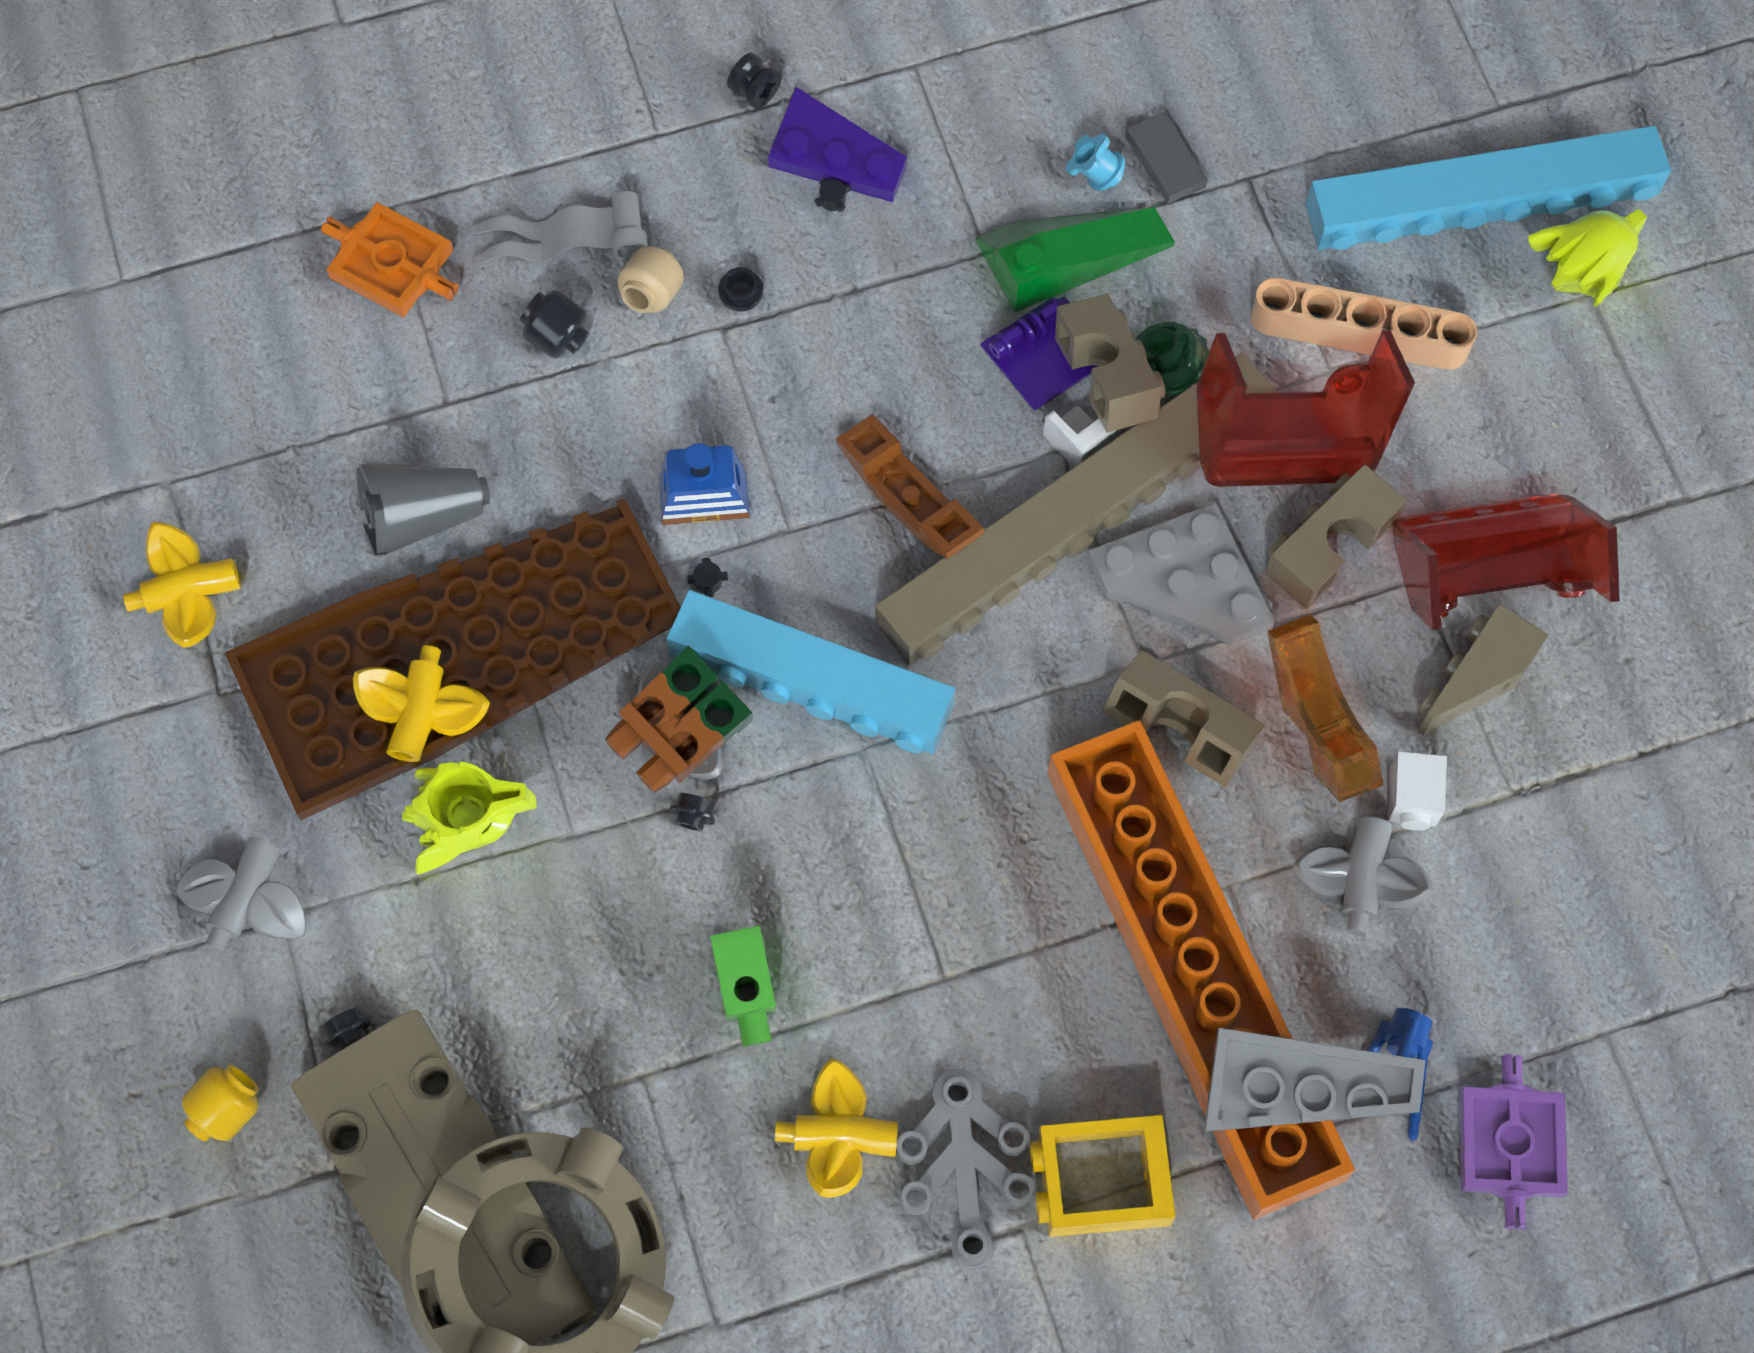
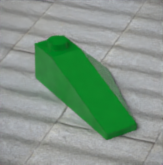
M1155 207L1015 221L976 237L977 245L1015 313L1171 248L1175 244L1173 237Z

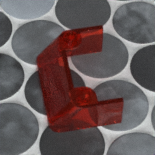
M1382 330L1368 364L1339 367L1328 378L1322 392L1245 393L1247 385L1225 333H1216L1197 384L1200 466L1206 481L1216 487L1336 483L1347 472L1353 476L1364 465L1375 471L1415 385V381L1391 330Z
M1550 494L1409 515L1395 519L1392 522L1393 542L1410 608L1432 630L1442 628L1441 618L1448 616L1449 610L1458 606V597L1544 584L1549 589L1557 591L1558 596L1564 598L1581 597L1586 594V590L1594 589L1609 602L1620 601L1617 527L1573 496Z

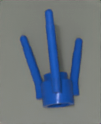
M1397 1008L1394 1011L1391 1022L1381 1021L1377 1034L1366 1051L1378 1053L1386 1042L1388 1043L1386 1049L1392 1055L1415 1058L1417 1055L1416 1059L1426 1060L1420 1112L1410 1113L1408 1138L1411 1141H1415L1418 1138L1428 1056L1433 1045V1041L1428 1038L1433 1023L1430 1018L1418 1011L1409 1008Z

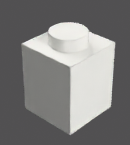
M1398 751L1389 768L1388 822L1401 823V827L1415 831L1426 830L1430 826L1436 827L1445 812L1447 756Z

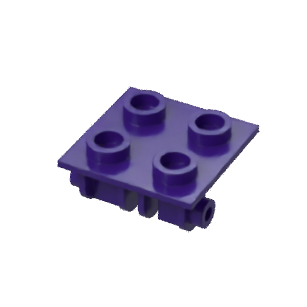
M1065 297L1060 299L1050 298L980 343L981 348L1033 411H1036L1091 375L1092 368L1099 367L1090 365L1072 370L1055 340L1057 306L1070 303Z

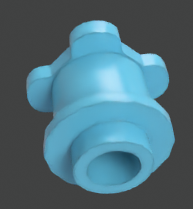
M1102 133L1092 138L1084 135L1077 141L1075 145L1076 150L1072 158L1067 162L1065 169L1072 176L1081 172L1089 179V185L1094 190L1102 191L1112 188L1120 182L1124 174L1125 158L1121 153L1111 152L1107 148L1110 139Z

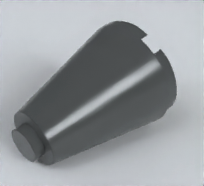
M370 462L360 464V467H357L356 481L360 510L365 512L367 525L363 526L370 550L374 556L389 554L483 514V505L490 504L487 480L485 477L478 478L474 469Z

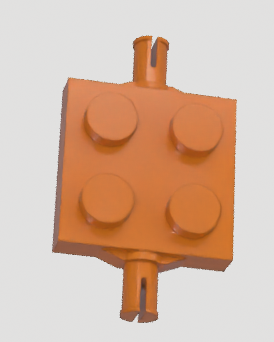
M378 202L375 203L366 217L353 227L339 222L332 216L326 218L327 223L324 221L321 232L341 242L339 253L326 269L330 279L403 318L417 299L427 290L437 293L448 301L454 299L453 294L456 296L459 284L439 275L440 268L453 252L452 242Z

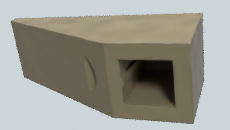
M1500 604L1490 619L1481 614L1466 638L1473 642V645L1466 655L1457 651L1442 674L1450 680L1442 692L1433 687L1421 705L1419 712L1425 715V718L1418 731L1424 735L1514 689L1549 634Z

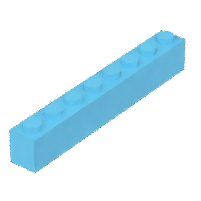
M1650 126L1316 180L1311 182L1305 206L1317 249L1333 248L1343 250L1358 243L1370 241L1386 243L1400 236L1413 234L1429 236L1443 229L1456 227L1472 229L1486 222L1504 219L1509 222H1515L1529 215L1547 212L1551 215L1565 213L1572 208L1590 205L1594 208H1600L1615 201L1627 199L1643 201L1660 194L1671 172V168L1657 127Z

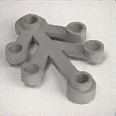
M952 1069L940 1075L933 1086L932 1098L935 1106L914 1131L903 1133L897 1141V1155L900 1160L910 1165L918 1164L926 1156L927 1144L950 1120L952 1141L919 1181L911 1182L904 1187L901 1194V1204L904 1210L911 1215L926 1213L931 1206L933 1195L955 1170L960 1230L953 1237L951 1252L959 1266L968 1270H976L986 1265L990 1260L993 1242L989 1233L981 1228L975 1169L1003 1192L1007 1203L1015 1207H1021L1030 1202L1034 1193V1184L1026 1174L1010 1171L972 1139L970 1119L997 1138L1000 1150L1009 1156H1017L1025 1151L1029 1135L1023 1125L1016 1122L1008 1123L982 1101L983 1090L976 1076L963 1069ZM956 1085L962 1086L967 1091V1097L962 1101L952 1100L948 1095L951 1087ZM1009 1131H1016L1022 1136L1023 1142L1018 1147H1009L1004 1142V1135ZM913 1139L921 1144L922 1150L918 1155L909 1156L904 1153L902 1146L907 1140ZM1016 1181L1024 1183L1027 1186L1028 1194L1023 1198L1013 1197L1009 1192L1011 1183ZM920 1190L925 1194L927 1200L924 1205L913 1207L908 1203L907 1195L911 1191ZM968 1237H976L982 1243V1250L977 1254H969L963 1248V1241Z

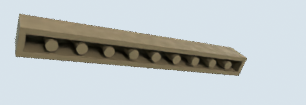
M1240 352L1161 407L1158 419L1135 425L986 528L983 535L948 559L943 558L875 605V624L908 665H911L919 658L923 660L930 659L944 647L946 639L958 631L964 634L973 629L982 620V614L993 606L997 605L1001 608L1009 604L1019 594L1020 587L1032 579L1038 582L1046 578L1056 568V562L1069 553L1072 556L1080 554L1092 543L1093 536L1105 528L1108 530L1117 528L1128 518L1130 510L1142 502L1145 505L1151 504L1166 490V485L1177 477L1181 480L1188 478L1201 466L1204 458L1213 452L1219 455L1228 450L1238 438L1237 435L1249 427L1252 430L1261 427L1273 414L1272 406L1277 390L1251 361Z

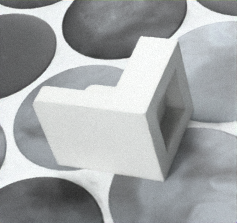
M1074 407L1062 417L1055 411L1045 416L1043 436L1074 468L1115 440L1116 430L1107 433L1099 418L1093 421L1080 407Z

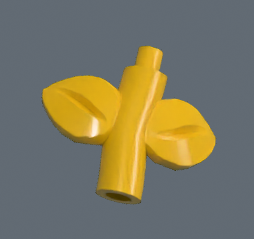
M161 521L151 522L147 532L145 551L149 569L157 577L139 582L140 590L123 594L124 604L128 612L146 608V611L150 614L163 610L162 624L169 638L183 648L191 647L205 639L215 626L217 614L212 600L206 595L242 589L239 572L233 558L200 563L199 546L189 534L168 523Z
M422 646L419 660H413L410 663L408 677L385 667L364 668L355 671L353 676L355 696L363 711L374 720L387 723L397 722L386 752L398 760L407 762L420 761L431 729L439 734L448 736L463 734L480 722L490 705V702L483 694L471 687L460 684L440 687L444 670L438 665L441 650L434 646Z
M830 1058L823 1065L812 1089L811 1106L816 1115H797L796 1122L776 1121L775 1142L795 1143V1151H810L806 1160L807 1179L816 1193L826 1198L844 1195L857 1186L863 1175V1158L859 1152L896 1157L898 1121L863 1116L867 1103L864 1086L851 1069L840 1060Z

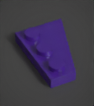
M795 87L769 153L768 167L819 182L824 178L827 180L836 179L843 184L848 183L851 191L894 202L907 167V157Z

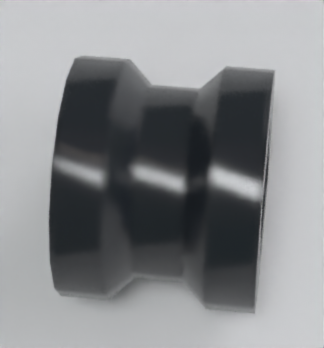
M751 52L741 57L734 65L728 76L727 87L736 94H744L747 103L759 109L773 98L781 84L782 76L775 68L763 66L762 59Z

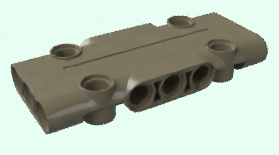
M411 1010L394 1018L308 1070L291 1085V1089L320 1137L323 1147L339 1170L341 1184L401 1288V1260L404 1241L413 1215L437 1176L441 1177L465 1155L486 1143L499 1139L473 1094L470 1095L419 1010ZM437 1075L449 1077V1084L441 1094H425V1086L432 1077ZM348 1129L359 1130V1140L353 1148L349 1150L337 1149V1140L344 1131ZM512 1159L499 1160L487 1166L482 1162L478 1164L482 1173L495 1165ZM524 1182L501 1189L487 1198L478 1207L461 1239L458 1255L459 1279L471 1309L486 1326L506 1331L520 1338L528 1345L547 1346L554 1344L589 1321L598 1313V1308L545 1221L547 1219ZM547 1245L551 1247L552 1257L544 1267L532 1269L526 1265V1256L534 1246ZM432 1271L416 1277L418 1290L427 1289L429 1301L435 1314L428 1321L432 1328L436 1329L442 1327L438 1325L436 1320L440 1305L433 1285Z

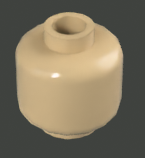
M645 246L633 253L621 269L617 283L621 297L629 308L640 313H659L669 306L681 289L684 282L682 267L671 252L654 246Z

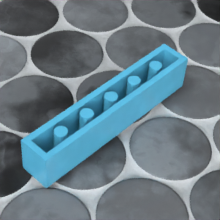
M691 590L688 591L667 637L670 657H673V660L689 645L717 674L719 679L728 685L739 688L743 687L744 684L761 690V693L771 701L780 704H787L788 701L806 707L805 709L808 713L819 719L832 720L834 717L850 723V727L862 735L868 737H876L877 734L895 740V744L901 749L915 754L925 751L934 755L954 706L955 688Z

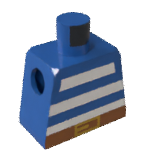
M697 443L686 449H673L665 452L659 478L662 525L750 518L747 476L732 446L708 447L705 444Z

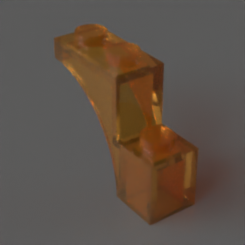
M1310 614L1268 630L1267 634L1282 710L1307 736L1315 777L1339 803L1383 786L1377 746L1357 721L1340 689L1324 646L1319 622Z

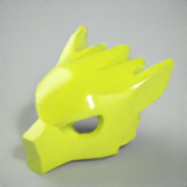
M1640 209L1625 217L1606 210L1594 211L1568 224L1555 225L1528 235L1527 239L1531 249L1536 252L1550 249L1546 260L1557 262V271L1551 282L1554 290L1557 292L1561 291L1562 293L1576 292L1595 298L1592 306L1596 308L1605 297L1617 288L1624 276L1627 265L1637 250L1638 236L1647 216Z
M448 762L439 764L437 768L417 769L414 776L425 781L424 786L419 787V794L412 800V804L406 806L405 811L402 812L403 821L413 823L415 826L426 831L424 835L419 837V842L422 846L428 848L417 856L416 873L419 875L450 862L463 852L495 842L506 832L516 813L537 808L536 795L528 789L525 783L497 780L483 769L467 762Z

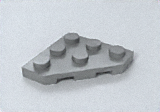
M1216 503L1088 550L1087 559L1105 597L1121 604H1124L1126 601L1151 611L1150 615L1184 628L1189 625L1213 634V639L1228 645L1273 629L1275 620Z

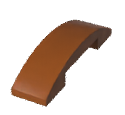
M873 414L836 438L837 445L878 499L915 537L937 554L948 559L985 533L984 527L956 499L950 502L902 453L899 440Z

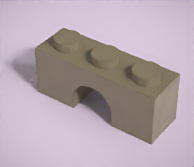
M1109 294L1057 306L1055 340L1071 369L1090 365L1099 366L1091 370L1089 401L1106 432L1158 419L1160 399L1165 396L1163 379L1158 371L1153 372L1147 362L1146 351L1142 342L1133 338L1129 331V324L1122 309L1117 310Z
M1366 465L1360 468L1353 476L1348 472L1345 473L1331 488L1329 494L1332 497L1322 506L1317 502L1314 503L1299 520L1298 523L1301 527L1291 536L1286 532L1283 533L1267 552L1271 558L1265 574L1306 610L1338 580L1345 560L1332 550L1327 539L1339 534L1349 535L1369 549L1399 520L1407 499Z
M1143 650L1119 676L1102 712L1123 725L1140 720L1145 732L1156 725H1166L1179 730L1188 738L1192 747L1184 762L1224 787L1228 785L1246 761L1265 727V724Z

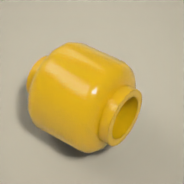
M228 1065L226 1068L215 1066L207 1069L182 1098V1108L187 1116V1119L184 1121L186 1128L202 1141H208L210 1137L220 1141L233 1139L257 1113L259 1102L256 1094L259 1092V1088L245 1072L234 1065Z

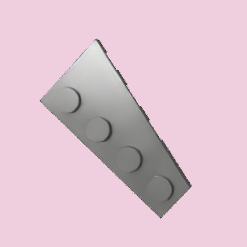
M1218 1028L1203 1132L1420 1112L1426 1060Z

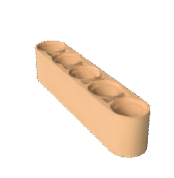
M1270 278L1264 280L1258 286L1250 313V321L1253 327L1265 335L1449 370L1459 368L1466 362L1477 336L1475 322L1468 315L1460 312L1283 278ZM1265 304H1275L1281 309H1271ZM1318 312L1326 318H1317L1310 313ZM1355 321L1366 322L1370 327L1360 326ZM1400 329L1409 330L1415 335H1406ZM1445 338L1455 339L1460 344H1452Z

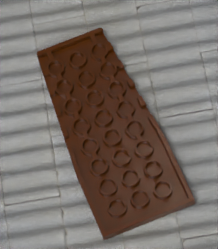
M617 500L616 507L593 515L586 511L572 516L574 522L546 531L545 527L530 531L529 538L502 547L500 542L483 548L484 554L459 562L458 558L438 564L439 570L418 578L413 573L357 593L225 652L299 819L303 820L436 759L672 628L681 607L626 500ZM422 646H434L441 650L438 665L444 670L440 687L451 684L471 687L483 694L490 702V705L480 722L463 734L448 736L439 734L431 729L420 761L407 762L398 760L386 752L397 722L387 723L374 720L363 711L355 696L353 676L355 671L364 668L385 667L408 677L410 663L413 660H419Z

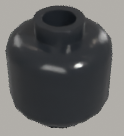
M552 290L546 295L538 292L519 319L524 324L522 330L523 337L551 358H558L567 350L575 354L590 333L583 328L587 321L586 311L557 290Z

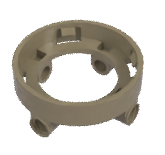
M581 1128L574 1137L544 1132L514 1134L478 1147L456 1162L441 1177H436L410 1222L401 1260V1280L407 1312L420 1340L430 1353H632L643 1339L650 1338L653 1340L658 1335L667 1320L674 1302V1295L663 1290L666 1271L663 1235L655 1210L645 1191L634 1176L618 1162L623 1150V1146L618 1141L590 1128ZM528 1152L529 1154L527 1157H519L502 1162L482 1173L478 1164L482 1162L487 1166L499 1160L513 1157L512 1153ZM524 1182L558 1184L575 1191L588 1200L605 1220L614 1241L617 1257L616 1279L613 1291L599 1317L591 1326L576 1337L565 1342L547 1346L528 1345L520 1338L506 1331L486 1326L471 1309L459 1279L458 1255L461 1239L478 1207L487 1198L501 1189ZM432 1271L433 1285L438 1303L449 1323L433 1329L428 1321L435 1314L429 1301L427 1289L418 1290L416 1277Z

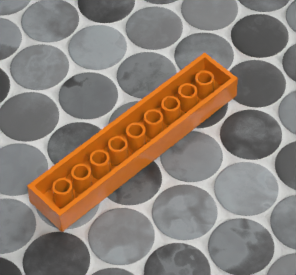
M1138 720L1050 755L1047 775L1202 1111L1206 1116L1218 1028L1287 1039L1293 1038L1141 721ZM1332 1120L1212 1131L1253 1221L1345 1182L1355 1171L1354 1165Z

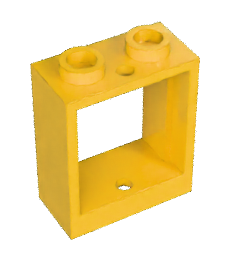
M1163 1115L1040 1126L1037 1136L1038 1141L1030 1142V1157L1033 1173L1042 1172L1044 1192L1035 1193L1038 1223H1047L1049 1237L1171 1226L1176 1215ZM1139 1136L1147 1207L1063 1214L1055 1143Z

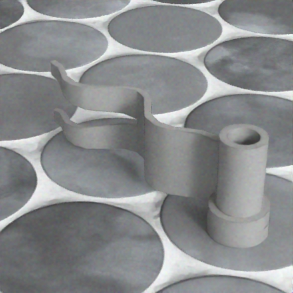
M621 191L614 194L611 207L569 206L560 209L549 219L541 222H528L513 216L500 215L470 226L471 235H481L494 230L513 231L531 240L541 241L538 244H527L517 241L498 243L483 253L473 256V266L483 265L495 258L504 256H515L534 263H544L557 258L567 249L581 246L600 249L612 248L615 258L628 261L634 252L641 247L648 246L647 234L642 230L638 195L632 191Z

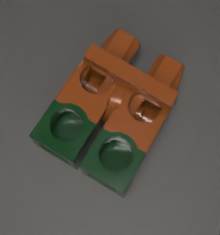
M688 645L631 703H628L618 712L620 721L614 726L605 738V741L622 760H625L641 744L647 748L653 757L636 771V775L653 793H656L669 785L674 779L681 783L690 775V772L707 760L713 752L734 734L741 732L753 721V712L723 681L719 684L717 674Z

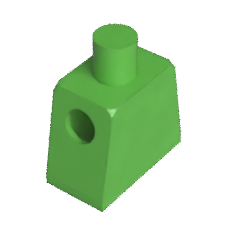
M760 925L711 935L710 938L727 1022L737 1020L742 1047L771 1042L772 1038L767 1014L776 1012V1004ZM741 985H754L756 997L751 1001L740 1000L738 988Z

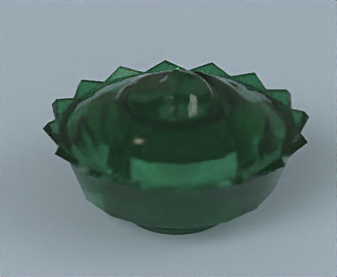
M1160 322L1146 328L1135 339L1142 342L1146 351L1147 362L1153 372L1158 371L1165 386L1164 397L1169 399L1177 393H1183L1192 385L1202 380V374L1210 368L1208 358L1212 352L1207 347V339L1199 335L1197 329L1188 328L1176 322Z

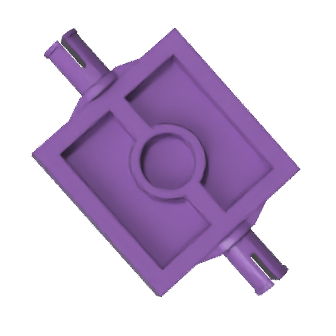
M1506 1054L1501 1056L1502 1084L1491 1088L1463 1087L1459 1091L1461 1191L1491 1193L1497 1197L1504 1198V1228L1512 1230L1515 1227V1230L1527 1229L1526 1199L1535 1196L1563 1198L1568 1194L1565 1093L1542 1092L1523 1085V1056L1516 1054L1513 1057V1054Z

